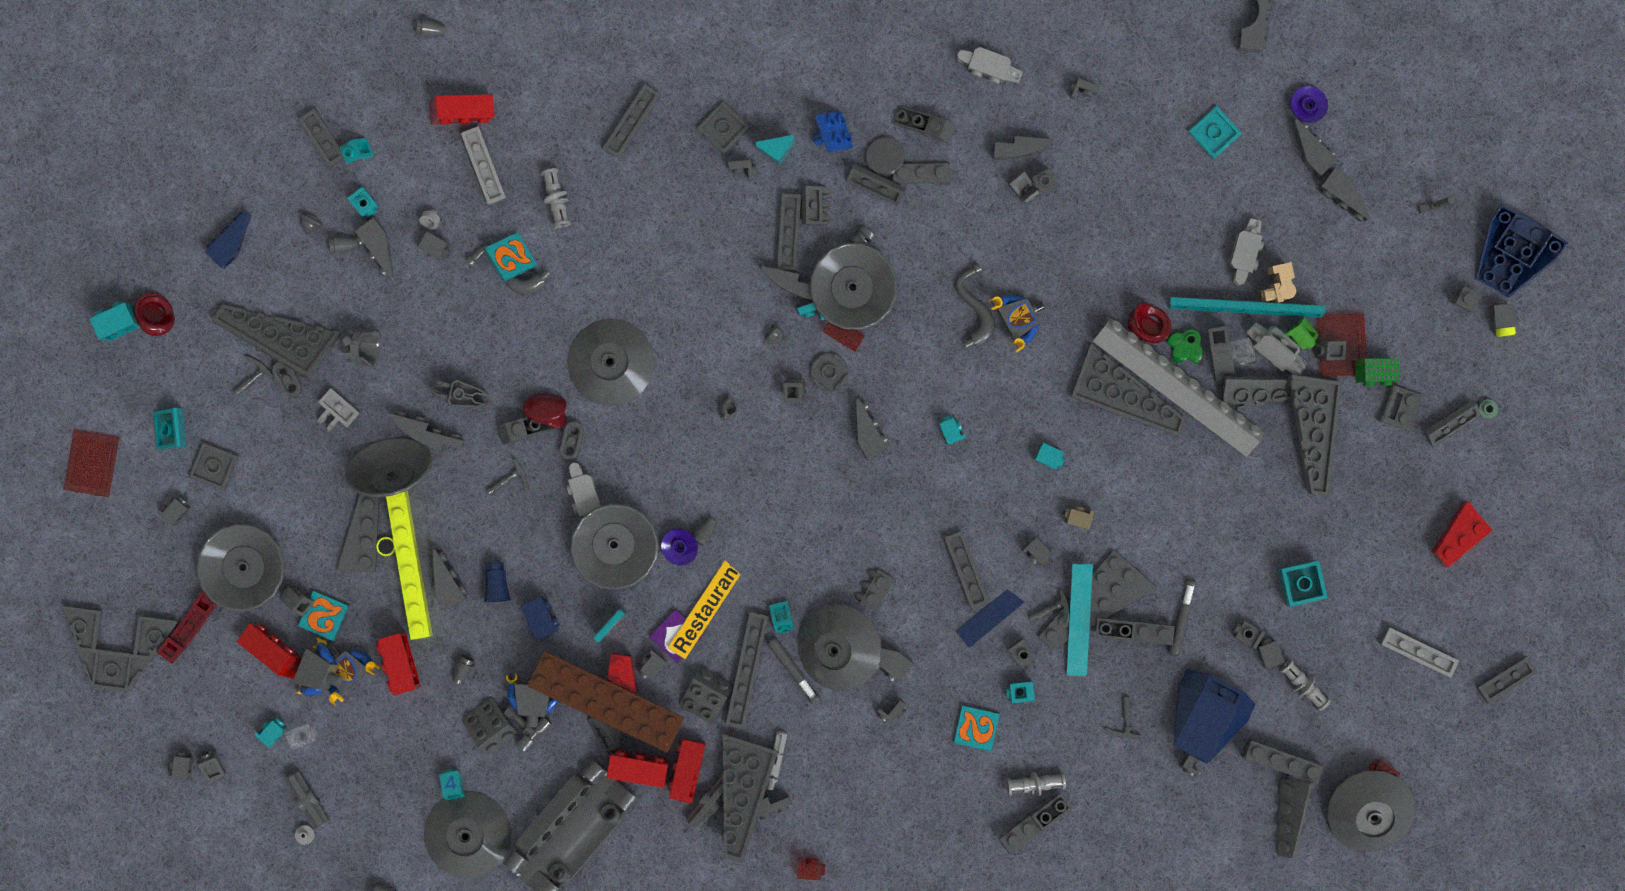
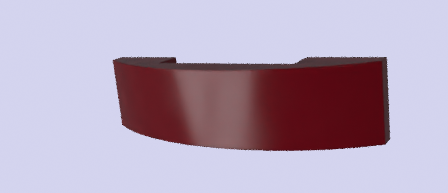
M203 590L170 637H167L156 652L171 664L175 662L190 644L217 606Z

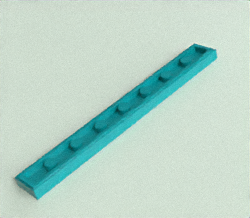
M1171 297L1169 300V308L1177 310L1322 318L1326 310V306L1178 297Z

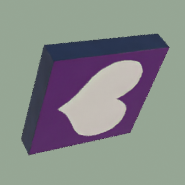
M675 609L649 638L678 663L682 657L670 650L668 646L682 627L686 618Z

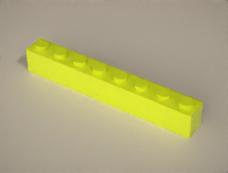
M407 490L393 496H386L410 639L413 640L430 637L433 634Z

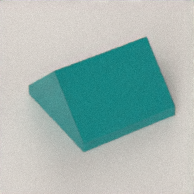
M794 135L755 142L756 149L768 159L780 165L794 145Z
M170 408L153 412L157 450L187 447L183 409Z

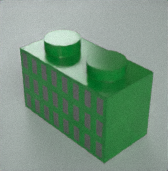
M1399 358L1355 360L1356 383H1363V386H1375V382H1380V386H1392V382L1399 381Z

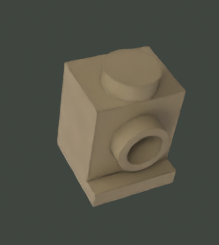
M1075 506L1074 509L1066 508L1064 519H1066L1067 524L1089 530L1095 511L1089 510V513H1085L1086 509Z

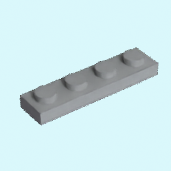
M480 127L462 132L463 141L487 204L491 205L506 199Z
M1390 627L1387 628L1380 645L1449 678L1452 677L1459 660Z

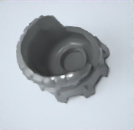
M353 326V329L351 328L349 332L352 334L351 338L346 336L342 339L343 345L348 346L345 357H350L346 359V362L362 363L368 367H373L380 351V332L378 330L365 331L362 328L358 329Z

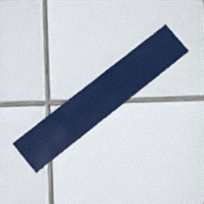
M1007 589L956 632L970 648L1025 601Z

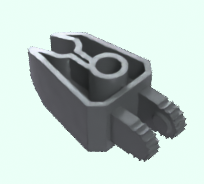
M455 379L449 383L435 381L434 385L442 388L447 387L448 391L447 395L433 392L432 397L445 399L448 406H486L484 403L475 402L472 398L476 394L488 396L486 392Z

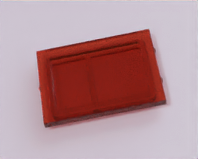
M1364 313L1325 315L1322 318H1318L1319 339L1347 341L1345 360L1326 361L1320 359L1321 377L1355 376V360L1367 359Z
M74 429L63 490L109 497L119 437Z

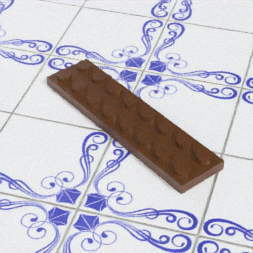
M546 651L543 652L527 687L667 753L684 720L683 716Z

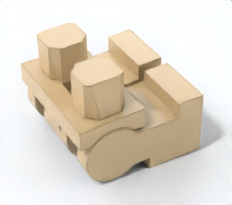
M1292 262L1268 267L1267 273L1268 275L1273 274L1275 284L1269 285V289L1260 291L1261 301L1272 300V303H1279L1293 298L1296 294V288L1291 279L1295 278Z

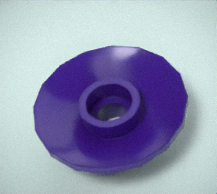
M1303 86L1297 89L1290 101L1291 110L1299 120L1307 123L1321 120L1328 110V99L1325 94L1313 86ZM1305 104H1309L1311 109H1307Z
M672 529L663 537L661 549L669 562L682 566L691 563L698 553V544L695 537L687 530ZM679 542L684 544V548L679 547Z

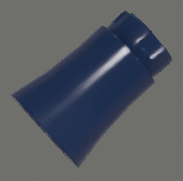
M504 562L486 563V571H484V603L510 601Z

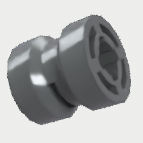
M861 225L858 228L857 234L853 235L849 240L852 243H864L867 245L876 236L868 228Z

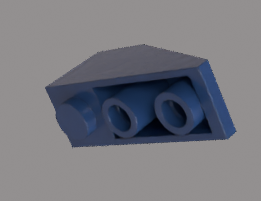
M247 211L238 213L234 217V222L230 226L224 227L220 232L221 235L217 239L210 241L207 245L208 249L205 253L223 269L239 255L251 218V214Z

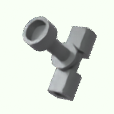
M511 705L503 713L507 720L511 717L524 729L522 732L524 737L517 743V746L524 752L535 742L534 739L552 724L546 717H541L537 727L526 726V720L518 715Z

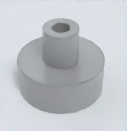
M431 209L430 211H424L419 221L423 227L433 230L437 228L440 217L437 215L436 210Z
M310 825L300 826L295 832L297 842L303 845L311 843L315 838L313 827Z

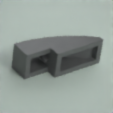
M1015 136L1013 143L995 142L993 159L1007 160L1029 156L1051 146L1053 139Z
M765 266L761 267V271L780 288L802 299L813 301L810 295V284L798 282L800 276L798 273Z

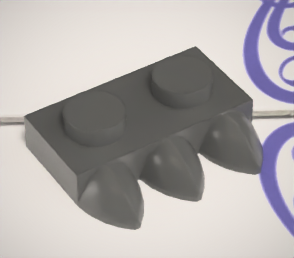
M802 186V225H824L832 220L828 214L823 213V211H827L832 207L828 201L822 200V198L830 196L831 191L822 186Z
M867 569V574L872 581H860L862 588L866 592H854V596L860 604L877 612L895 579L880 570Z

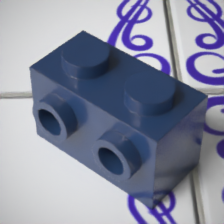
M540 596L520 606L536 641L559 630L558 626H560L556 615L552 616L549 610L552 606L548 598L544 599L543 596Z

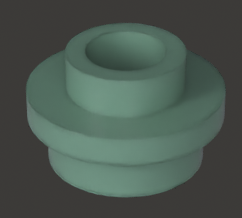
M1487 399L1479 404L1480 414L1484 418H1493L1498 413V405L1493 400ZM1488 405L1492 408L1490 413L1486 411Z

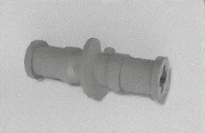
M552 168L542 171L541 176L544 177L545 189L548 194L544 199V203L551 205L550 209L555 221L554 228L558 229L571 225L567 218L566 206L564 204L569 200L562 198V196L567 194V191H561L557 177L558 169Z
M1292 659L1287 660L1280 667L1279 671L1284 673L1295 685L1293 691L1300 689L1301 691L1298 696L1302 697L1305 695L1308 700L1312 701L1319 712L1330 704L1331 699L1325 697L1320 689L1314 685L1315 677L1313 675L1306 677L1305 673L1297 668Z
M1033 771L1030 774V778L1006 779L1008 796L1019 792H1030L1031 795H1034V791H1037L1038 795L1041 796L1042 790L1053 788L1066 789L1064 772H1060L1057 775L1038 777L1036 772Z

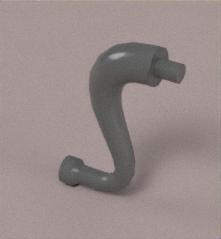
M490 245L482 246L465 260L474 267L477 261L486 253L484 251L485 247ZM545 270L540 275L535 273L526 280L514 277L505 281V283L515 293L530 295L546 286L547 284L544 281L551 274Z
M978 262L973 264L972 268L960 274L955 283L958 294L977 312L980 319L979 327L970 334L971 338L963 342L966 349L973 345L977 348L983 345L992 336L995 328L994 317L989 308L970 294L963 286L966 279L975 274L983 273Z

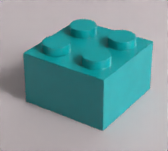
M122 301L111 305L112 308L107 311L102 309L95 312L94 317L89 318L98 339L107 342L140 328L134 316V305L123 303Z
M1319 560L1277 568L1286 606L1292 607L1328 598Z

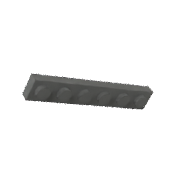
M754 612L749 613L726 725L745 728L768 615Z

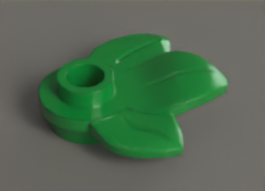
M1188 329L1184 333L1176 332L1168 338L1167 344L1174 347L1172 356L1175 363L1183 362L1188 358L1194 364L1200 361L1203 349L1200 345L1201 336L1197 330ZM1194 336L1195 340L1193 342H1189L1188 337Z

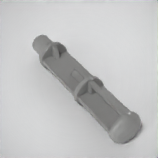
M784 731L776 732L773 750L778 751L766 788L768 790H774L775 783L778 781L788 735Z

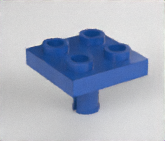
M841 111L821 113L815 116L820 130L819 133L813 134V139L819 138L814 141L816 145L819 146L824 143L827 153L853 148L852 137L848 132L846 120Z

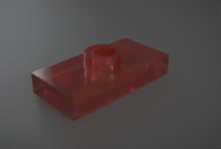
M829 322L823 330L824 334L854 352L865 337V335L857 330H844Z

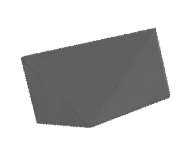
M593 717L587 720L606 753L620 746V730Z

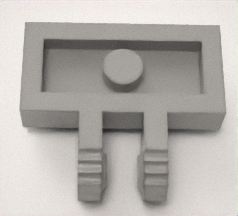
M330 388L318 402L326 410L317 422L320 424L325 422L331 413L335 418L327 426V430L330 432L339 421L348 428L361 413L335 390Z

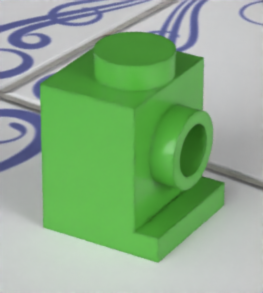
M1305 317L1292 325L1285 334L1288 337L1291 335L1293 341L1302 350L1305 348L1307 350L1311 349L1316 344V339L1319 336Z

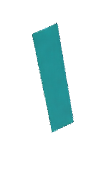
M1072 564L1066 676H1087L1093 564Z

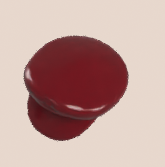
M149 293L139 297L135 302L134 316L140 328L146 334L160 336L168 333L173 328L175 316L172 306L166 298L159 294Z
M1147 303L1138 304L1130 313L1128 319L1130 332L1134 333L1139 339L1149 343L1163 342L1171 332L1172 324L1168 315L1161 309L1150 306ZM1149 316L1155 317L1156 319H1158L1159 322L1155 321Z
M538 393L525 400L522 410L528 419L557 429L564 427L566 424L565 410L567 403L563 397L549 393Z

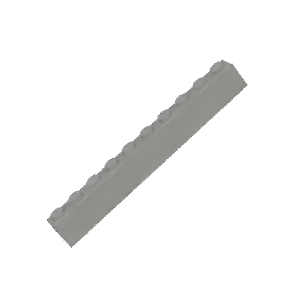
M1110 318L1094 338V343L1246 457L1261 441L1264 432L1257 425L1250 423L1242 414L1230 408L1229 404L1222 402L1213 392L1206 390L1197 380L1190 378L1181 368L1174 366L1165 356L1158 354L1149 344H1145L1134 333L1122 327L1118 321Z

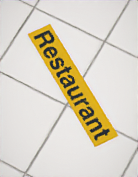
M726 560L668 646L670 650L686 659L741 575Z

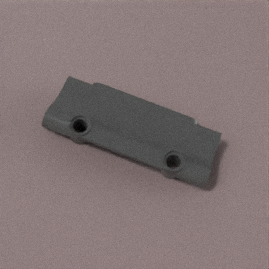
M591 760L580 775L576 774L570 778L518 838L515 845L517 848L510 853L503 864L534 891H559L563 885L571 882L612 832L622 823L623 815L635 803L637 798L617 780L608 779L607 772L594 760ZM615 812V815L609 819L610 814ZM564 871L562 877L558 878L560 872Z

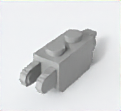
M982 47L975 49L974 53L963 49L957 53L958 62L969 66L968 70L971 71V75L981 78V76L988 77V81L991 83L999 84L1006 81L1018 84L1023 72L1010 65L1009 57Z
M1250 218L1245 230L1236 235L1229 261L1230 268L1235 270L1232 282L1236 286L1243 285L1248 274L1253 273V270L1256 271L1259 260L1256 258L1264 245V241H1261L1262 235H1260L1262 221Z
M1255 322L1247 331V334L1256 342L1254 348L1271 361L1275 367L1281 371L1286 369L1293 375L1299 376L1302 374L1307 364L1298 355L1300 346L1280 329L1271 326L1267 330Z
M572 463L569 465L572 479L568 480L569 484L566 487L569 496L573 495L575 501L572 503L574 513H578L579 517H584L592 509L600 507L601 502L593 477L588 474L584 475L579 463Z

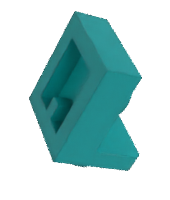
M367 138L353 139L340 147L346 164L374 156Z
M814 303L797 308L799 315H804V318L816 315L815 311L817 310ZM819 313L821 320L824 321L825 318Z
M788 601L769 605L776 633H787L794 629Z

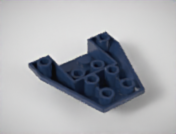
M1501 203L1490 220L1475 279L1509 298L1555 262L1568 242L1535 220Z
M1187 669L1178 689L1173 747L1208 764L1248 722L1255 703L1245 692L1210 674Z

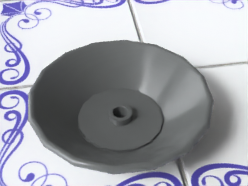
M844 243L829 249L817 261L810 277V295L816 310L830 324L844 330H863L878 324L891 311L897 296V277L891 262L879 250L864 243ZM850 284L856 286L855 291L849 289Z
M616 319L595 321L582 329L572 342L567 359L569 376L578 392L591 402L606 406L626 404L641 395L651 381L655 365L652 346L644 333L631 323ZM612 358L613 364L607 365V359Z
M404 437L388 438L372 443L356 453L347 465L345 478L348 486L358 494L370 497L393 496L405 492L421 482L430 471L433 457L427 446L414 439Z
M610 503L592 509L580 519L572 533L570 552L575 568L586 581L602 589L620 590L636 585L649 574L657 560L659 542L654 526L642 512L629 505ZM616 541L617 546L611 547L610 543Z
M237 523L220 528L206 539L198 554L196 572L201 589L213 603L226 610L245 612L263 606L275 596L283 581L285 563L279 545L269 533L254 525ZM242 564L246 565L245 571L240 568Z
M829 604L815 610L803 623L798 636V655L805 671L818 684L831 690H851L864 685L875 674L881 659V639L874 623L862 611L848 605ZM833 647L838 649L837 653L833 651Z
M1366 770L1349 776L1336 787L1328 803L1327 819L1332 833L1344 845L1358 851H1379L1393 846L1407 834L1414 821L1415 802L1410 788L1399 777L1385 771Z
M464 791L465 797L447 801L443 798L432 808L425 821L424 842L428 855L439 869L454 877L475 878L488 874L502 863L510 848L511 827L506 812L496 800L481 792ZM463 833H467L469 835V839H464L462 836Z

